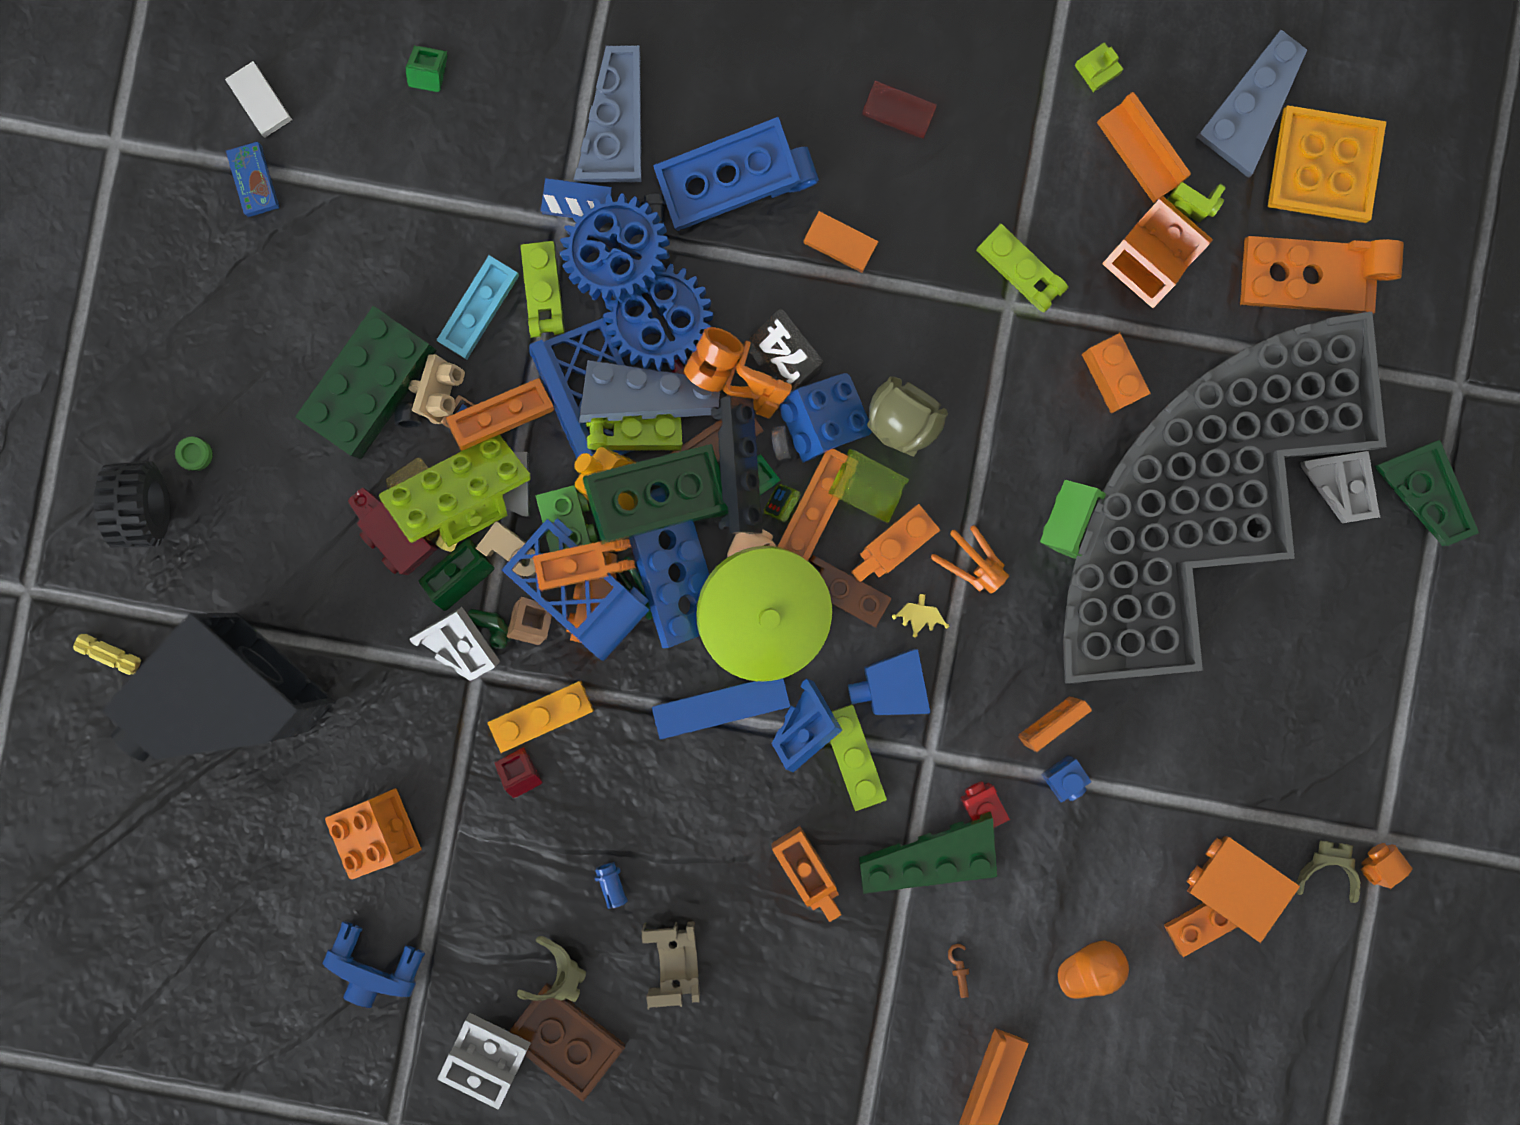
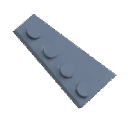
M1280 30L1197 136L1200 141L1248 178L1256 168L1307 49Z
M606 46L574 181L577 183L642 182L640 46Z
M588 360L579 423L591 422L592 418L607 417L608 421L622 420L623 416L642 415V419H654L658 414H672L673 417L711 415L713 407H719L720 391L711 392L704 390L692 383L683 374Z

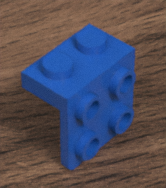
M847 373L798 388L791 392L779 406L781 417L787 424L794 447L803 463L833 448L864 438L872 433L867 426L869 422L853 381Z

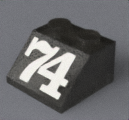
M782 308L776 311L749 338L751 349L748 353L759 367L765 364L772 373L773 379L791 384V392L803 387L822 371L824 361Z

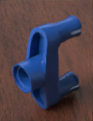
M342 921V926L333 948L328 949L323 965L337 976L349 982L343 998L358 1006L372 1008L377 993L410 997L416 985L414 978L425 952L405 945L395 974L392 973L390 975L353 960L351 954L363 928L358 925L353 926V923Z

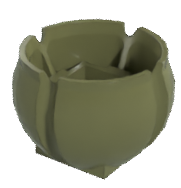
M890 376L885 383L878 387L872 397L869 406L870 420L867 426L884 445L914 457L918 450L931 445L939 437L949 413L945 408L939 410L941 404L921 389L908 382L905 386H902L900 378Z

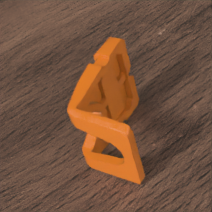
M746 340L743 344L744 352L737 365L731 369V375L723 391L728 396L753 399L756 414L770 418L791 393L792 385L782 380H775L772 376L744 366L751 342ZM735 370H737L739 376L749 386L739 387L730 385Z

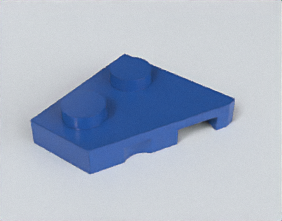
M807 678L800 686L805 690L796 707L790 706L785 716L784 725L778 730L772 742L785 769L791 772L797 770L843 731L814 681Z

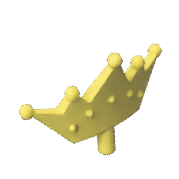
M922 594L919 595L918 604L907 603L897 614L892 615L893 619L902 617L903 626H906L910 620L914 638L918 636L917 633L926 623L930 631L933 630V626L936 623L944 625L946 629L949 628V624L945 623L936 607L924 606L926 595Z

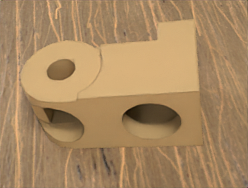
M496 521L476 549L487 557H491L494 552H497L504 559L510 561L526 541L501 522ZM532 548L528 554H535V548ZM522 559L513 569L520 576L536 575L533 559Z

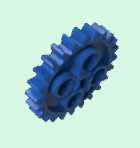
M622 193L617 202H614L611 195L607 194L604 204H601L595 197L593 198L594 208L590 209L584 204L581 205L584 215L580 217L579 215L572 214L571 216L576 223L575 226L565 225L564 227L570 237L560 239L562 245L567 248L560 252L562 259L567 261L562 266L566 273H571L568 278L573 284H578V289L581 293L584 294L589 290V295L593 300H596L601 293L606 303L610 302L612 295H615L618 301L623 303L625 293H629L635 300L636 289L640 288L642 291L648 292L646 285L648 280L658 283V279L654 274L655 270H666L660 261L670 257L667 250L664 249V247L670 245L667 236H663L667 232L666 227L663 223H659L661 219L658 213H651L652 210L648 203L640 207V202L635 196L629 204ZM606 223H614L608 232H600L602 226ZM635 235H644L642 241L638 244H630V240ZM590 237H594V238L599 239L600 242L593 241V240H588V239H589ZM606 245H608V247L613 248L611 252L609 251ZM592 253H600L596 261L586 262L588 256ZM630 254L638 257L642 256V258L640 260H636L634 258H631ZM621 265H630L626 273L616 274L617 269Z
M670 263L666 271L655 270L654 274L658 279V283L648 280L646 285L648 287L647 294L650 296L658 314L664 316L665 325L675 337L674 341H669L659 320L653 318L650 305L642 297V294L646 292L640 288L636 289L635 300L629 293H625L623 303H620L615 295H612L615 300H610L609 303L605 302L606 308L613 311L603 314L605 322L612 323L605 327L607 335H615L610 340L612 347L622 345L618 351L621 358L631 353L630 363L633 366L640 359L644 369H648L652 362L656 364L657 371H661L665 362L674 370L676 359H679L686 365V354L688 352L692 354L697 350L695 345L700 340L704 330L711 327L705 323L713 320V313L706 311V309L711 307V300L702 299L706 295V288H696L698 284L696 276L686 280L687 273L684 268L678 274H674L673 264ZM661 290H669L673 293L672 297L667 300H660L656 295ZM634 306H640L644 309L643 313L637 317H631L627 312ZM679 317H685L690 320L689 325L684 328L675 327L673 322ZM654 333L661 336L657 344L648 345L644 342L645 337L649 334Z

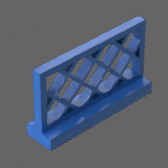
M604 318L544 342L539 340L530 344L529 353L554 406V410L576 460L583 453L593 456L596 450L587 448V436L590 433L586 422L579 423L583 394L570 390L567 384L571 371L583 376L586 375L585 370L574 366L579 351L582 350L597 356V362H601L604 359L616 365L625 366L617 347H612L611 345L612 335H607L605 327H607ZM597 329L601 330L605 339L601 352L583 345L587 333ZM581 336L579 343L572 340ZM562 343L575 347L576 350L571 363L568 364L556 359L552 347ZM607 346L612 356L605 354ZM560 366L568 369L565 377ZM574 397L581 400L579 407L577 406ZM604 429L605 435L613 436L612 431ZM613 450V451L616 452V453H618V454L624 455V454L629 453V452L634 451V450Z

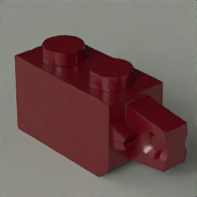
M362 487L349 498V504L360 519L356 523L362 529V532L359 534L369 547L372 549L377 547L385 556L382 558V562L392 573L396 574L399 572L401 575H409L438 550L427 535L414 542H410L384 504L366 488Z

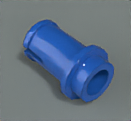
M614 862L596 868L597 875L594 878L595 881L600 883L607 908H616L627 903L628 899L625 896L618 875L621 872L620 868H616Z

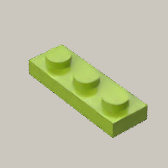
M853 704L832 711L843 731L830 742L854 810L858 811L886 801L883 787Z

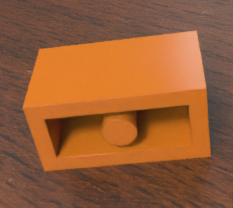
M1121 333L1090 347L1082 354L1111 413L1151 394Z

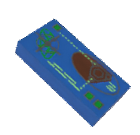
M254 142L227 150L226 154L244 215L251 217L280 208L261 144Z

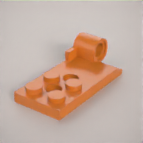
M1248 236L1244 241L1240 305L1345 313L1372 311L1375 314L1377 280H1396L1402 277L1404 243L1398 240H1375L1371 242L1353 240L1350 243ZM1276 264L1283 267L1285 270L1283 281H1276L1271 277L1270 268L1272 265ZM1305 267H1312L1317 271L1318 281L1316 284H1310L1304 279L1303 271Z

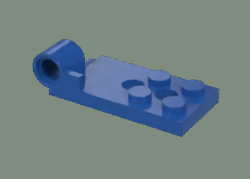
M779 117L653 165L674 228L677 231L770 195L774 198L787 192L804 190L819 181L808 147H798L790 150ZM725 166H733L736 169V176L729 183H723L719 180V172ZM694 178H701L705 182L704 190L698 195H692L688 192V184Z

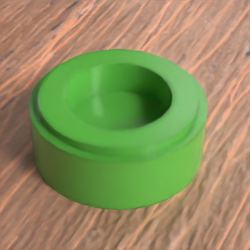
M187 437L178 443L175 450V458L181 467L191 471H200L210 464L212 449L203 439Z

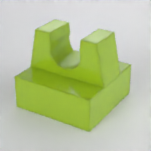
M1105 42L1079 59L1075 64V67L1093 92L1120 75L1123 71L1118 62V55L1112 47L1108 48Z

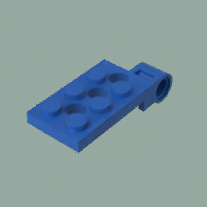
M662 487L650 491V495L655 501L664 502L666 494ZM689 521L630 537V545L646 597L649 599L648 603L662 648H670L700 636L696 617L697 604L701 589L709 577V571L694 522ZM662 531H665L670 537V545L666 550L660 546L658 541L659 534ZM673 563L680 570V577L676 582L672 581L668 574L669 567ZM683 595L690 602V609L686 614H683L678 607L679 599Z

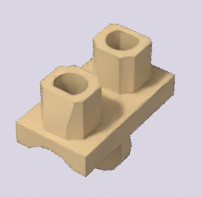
M428 355L421 381L412 380L409 384V390L416 394L412 411L428 418L433 424H441L443 416L453 415L456 403L454 398L450 396L452 386L462 384L465 375L464 370L455 364L448 363L437 355Z

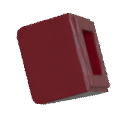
M524 747L494 762L504 790L512 798H516L542 784L541 777Z

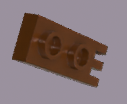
M812 555L809 561L813 565L821 567L818 572L828 587L831 603L876 628L892 598L862 581L859 582L851 575Z

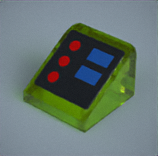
M778 484L764 508V513L783 524L784 522L786 523L801 496L800 492L783 484Z

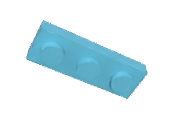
M489 255L436 341L467 360L519 277L518 272Z

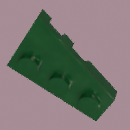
M1440 440L1433 441L1373 466L1442 546H1449L1479 533Z

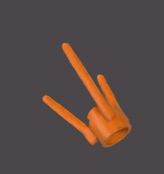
M972 525L970 530L988 556L985 560L956 530H952L951 536L979 565L973 572L977 577L975 578L936 554H932L931 559L971 583L978 591L985 588L992 594L1009 577V574L1003 569L1005 565L997 558L975 525Z

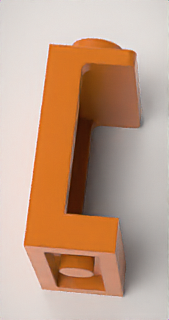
M1224 836L1222 840L1216 838L1205 853L1209 856L1205 865L1202 868L1197 865L1187 878L1186 882L1190 884L1187 891L1261 943L1300 886L1230 837Z

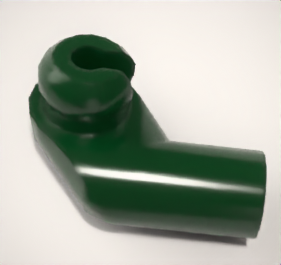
M477 609L469 610L467 615L474 625L487 628L492 635L489 638L491 646L496 649L505 648L507 642L511 641V638L507 637L509 627L500 615Z

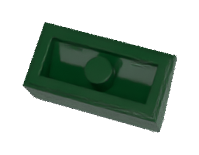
M470 538L466 539L418 580L431 601L443 611L452 607L495 569L487 557L476 549L477 546Z

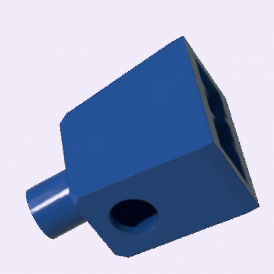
M909 649L864 667L867 681L848 684L851 704L871 701L872 711L875 715L930 713L918 649Z

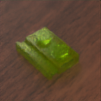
M849 449L847 453L849 456L846 462L842 464L829 494L883 522L889 523L903 494L901 491L904 484H907L909 479L865 455Z

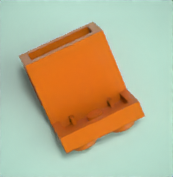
M1162 195L1102 264L1154 308L1176 285L1187 267L1204 251L1213 239Z

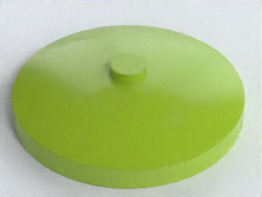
M775 546L751 547L729 556L711 572L699 595L696 614L697 626L705 648L712 658L726 671L740 678L752 681L778 680L804 668L823 647L832 621L831 597L820 573L800 555Z

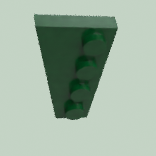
M991 811L979 815L980 819L966 824L961 821L950 825L949 830L935 835L927 833L918 836L917 841L904 846L899 843L859 857L863 894L997 877L994 826Z

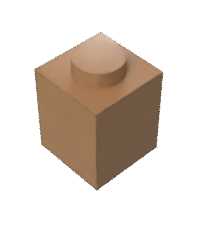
M521 597L514 604L507 637L540 645L547 638L552 615L535 600Z

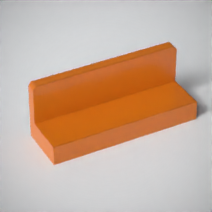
M1134 92L1127 95L1120 105L1097 121V124L1153 203L1157 202L1162 195L1165 196L1173 191L1191 175Z
M997 1028L994 1029L959 1122L960 1125L999 1124L1026 1052L1027 1040Z

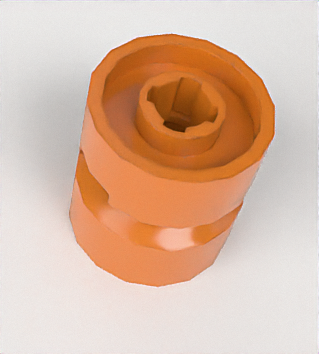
M708 327L704 330L697 343V350L691 354L684 372L686 377L698 387L711 392H719L728 381L731 369L737 365L744 352V347L731 333L720 328Z

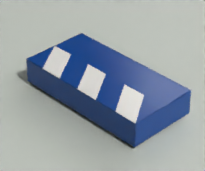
M545 178L541 213L572 218L571 215L576 214L582 217L584 212L581 205L584 204L590 209L594 208L593 198L595 197L601 204H604L607 194H610L612 197V188Z

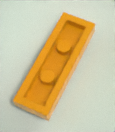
M578 681L487 723L500 753H503L592 713L594 709L582 682Z

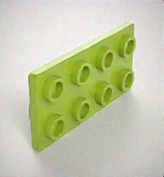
M497 435L467 448L380 493L379 497L410 542H414L439 529L443 541L450 547L508 516L502 495L529 481L531 477L528 470L503 438Z

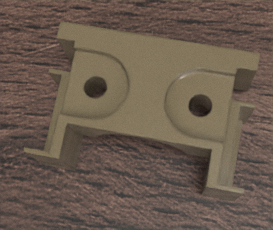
M694 921L687 922L686 930H678L677 922H675L674 928L646 930V923H644L642 942H657L660 959V987L649 988L647 994L648 1010L651 1007L676 1005L682 1007L683 994L692 993V1003L699 1002L700 988ZM670 941H676L677 945H671ZM678 980L680 983L674 984L673 981Z

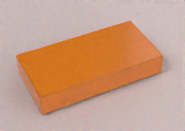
M819 211L803 243L863 273L878 241Z

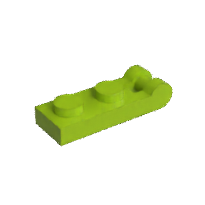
M1002 224L977 248V251L1041 312H1046L1052 306L1051 301L1057 295L1061 296L1068 289V285L1062 278L1048 269ZM1039 280L1047 285L1042 292L1034 287Z
M554 241L522 244L520 247L531 338L542 337V333L554 332V335L564 334L565 326ZM551 311L552 319L540 320V312Z
M658 414L654 419H642V415L623 416L622 420L608 421L607 417L592 418L591 422H586L587 427L590 428V435L587 436V448L597 451L600 447L611 451L681 450L682 448L681 417H673L672 414ZM604 429H613V436H606Z

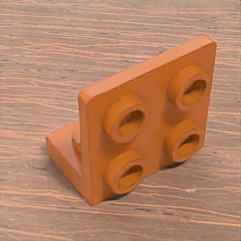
M396 788L325 818L343 867L351 880L393 865L422 850Z

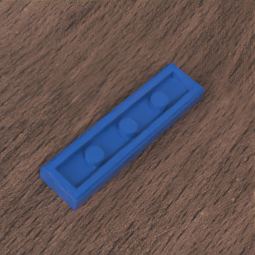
M782 678L773 681H751L652 706L659 739H664L788 708L790 704Z

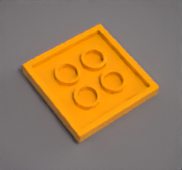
M1287 105L1282 112L1268 207L1362 223L1369 222L1372 218L1386 121Z

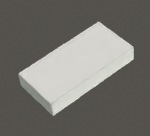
M253 61L225 79L264 138L292 121L281 101Z

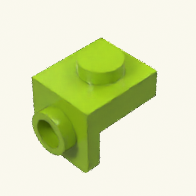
M1181 182L1171 192L1167 200L1188 218L1191 217L1200 223L1208 215L1213 217L1218 212L1224 202V199L1220 196L1226 187L1219 184L1206 198Z

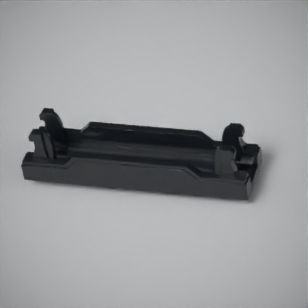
M736 396L722 397L721 407L719 409L718 407L711 409V416L715 419H722V427L718 432L723 502L728 506L729 513L728 516L720 520L719 528L725 530L729 526L730 533L760 534L763 531L753 399Z

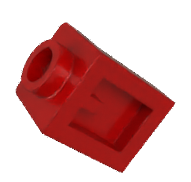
M983 781L977 782L966 788V795L960 797L972 821L980 819L979 815L990 811L993 817L994 828L1010 820L996 794L997 791L994 785L990 782L985 785Z

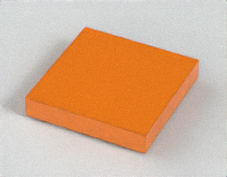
M1069 696L1022 731L1018 737L1026 747L1037 752L1091 712L1092 709L1085 700Z

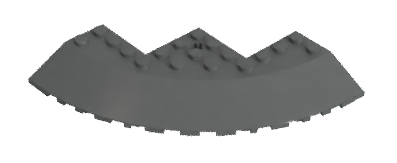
M1372 311L1333 317L1280 333L1242 350L1196 380L1174 398L1142 431L1112 473L1103 490L1106 493L1104 500L1099 498L1079 546L1078 554L1082 556H1076L1067 596L1063 637L1065 683L1203 671L1193 568L1295 559L1285 459L1364 452L1386 447ZM1247 525H1254L1255 531L1248 533Z

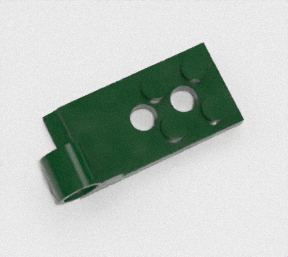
M712 444L588 474L582 478L602 545L689 521L695 522L729 514L728 506L723 502L721 472ZM652 485H658L664 489L666 494L664 502H657L651 497L650 488ZM626 493L633 498V510H624L619 505V494Z

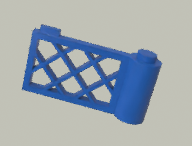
M558 518L553 523L547 519L504 566L502 571L578 638L589 651L600 660L605 661L648 613L649 609L645 605L649 599L635 587L628 591L610 574L609 577L600 578L605 579L614 587L604 599H591L590 581L585 582L586 600L567 601L566 586L561 587L562 601L548 602L544 599L542 591L539 590L537 575L536 578L522 579L513 569L522 559H533V556L540 555V539L548 530L559 538V550H564V543L569 548L578 547L569 538L573 532ZM535 546V554H528ZM528 583H537V591ZM591 603H600L592 612ZM586 604L587 618L578 628L568 620L567 605ZM562 605V614L553 606Z

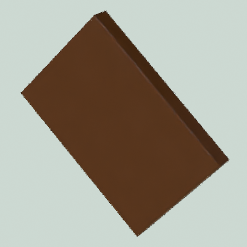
M546 983L537 995L545 994L552 986ZM555 998L532 1001L508 1031L531 1042L525 1056L581 1101L586 1099L626 1046V1044L566 998L563 1001Z

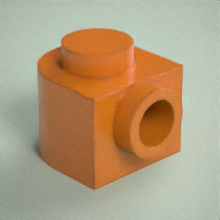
M1386 843L1376 845L1368 852L1369 857L1361 862L1364 866L1361 871L1368 881L1373 885L1377 884L1387 888H1393L1412 871L1411 865L1394 844L1386 845Z

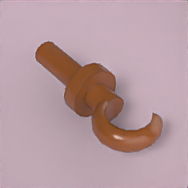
M954 944L948 950V958L951 963L956 965V970H953L952 973L953 976L958 978L960 998L969 997L966 975L970 974L969 969H965L963 960L956 961L952 957V951L958 947L966 950V948L962 944Z

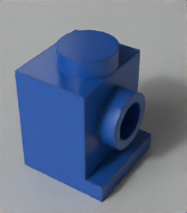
M1069 755L1041 774L1061 803L1066 799L1073 801L1082 796L1087 791L1085 786L1092 782L1077 759Z

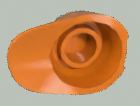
M1105 940L1094 942L1067 958L1060 965L1058 982L1064 994L1070 998L1108 995L1117 991L1126 982L1129 975V963L1125 954L1117 945Z

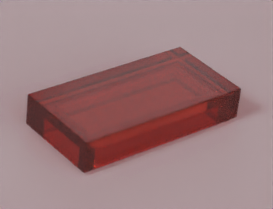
M875 81L862 115L924 139L937 105Z

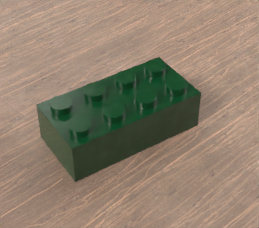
M373 306L295 417L350 456L362 459L395 412L396 407L409 392L410 382L417 380L423 372L428 355H434L437 350Z

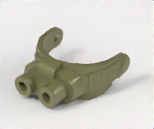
M1320 840L1318 852H1314L1313 860L1307 863L1300 871L1296 884L1300 887L1296 893L1298 895L1303 894L1305 882L1318 869L1327 865H1339L1346 871L1350 880V902H1358L1361 882L1355 870V859L1352 858L1353 845L1339 843V847L1336 848L1333 847V842Z
M538 936L536 942L548 948L556 959L558 968L556 981L552 988L543 995H534L518 990L517 996L521 999H530L532 1001L549 998L563 1001L566 998L575 1002L580 994L577 985L585 979L586 971L579 968L577 962L571 960L561 946L544 936Z

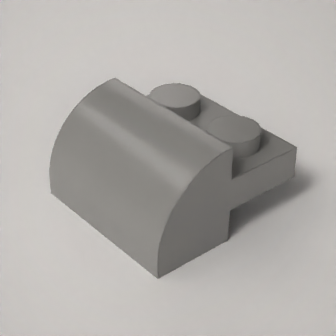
M469 1013L437 1080L499 1110L531 1042Z

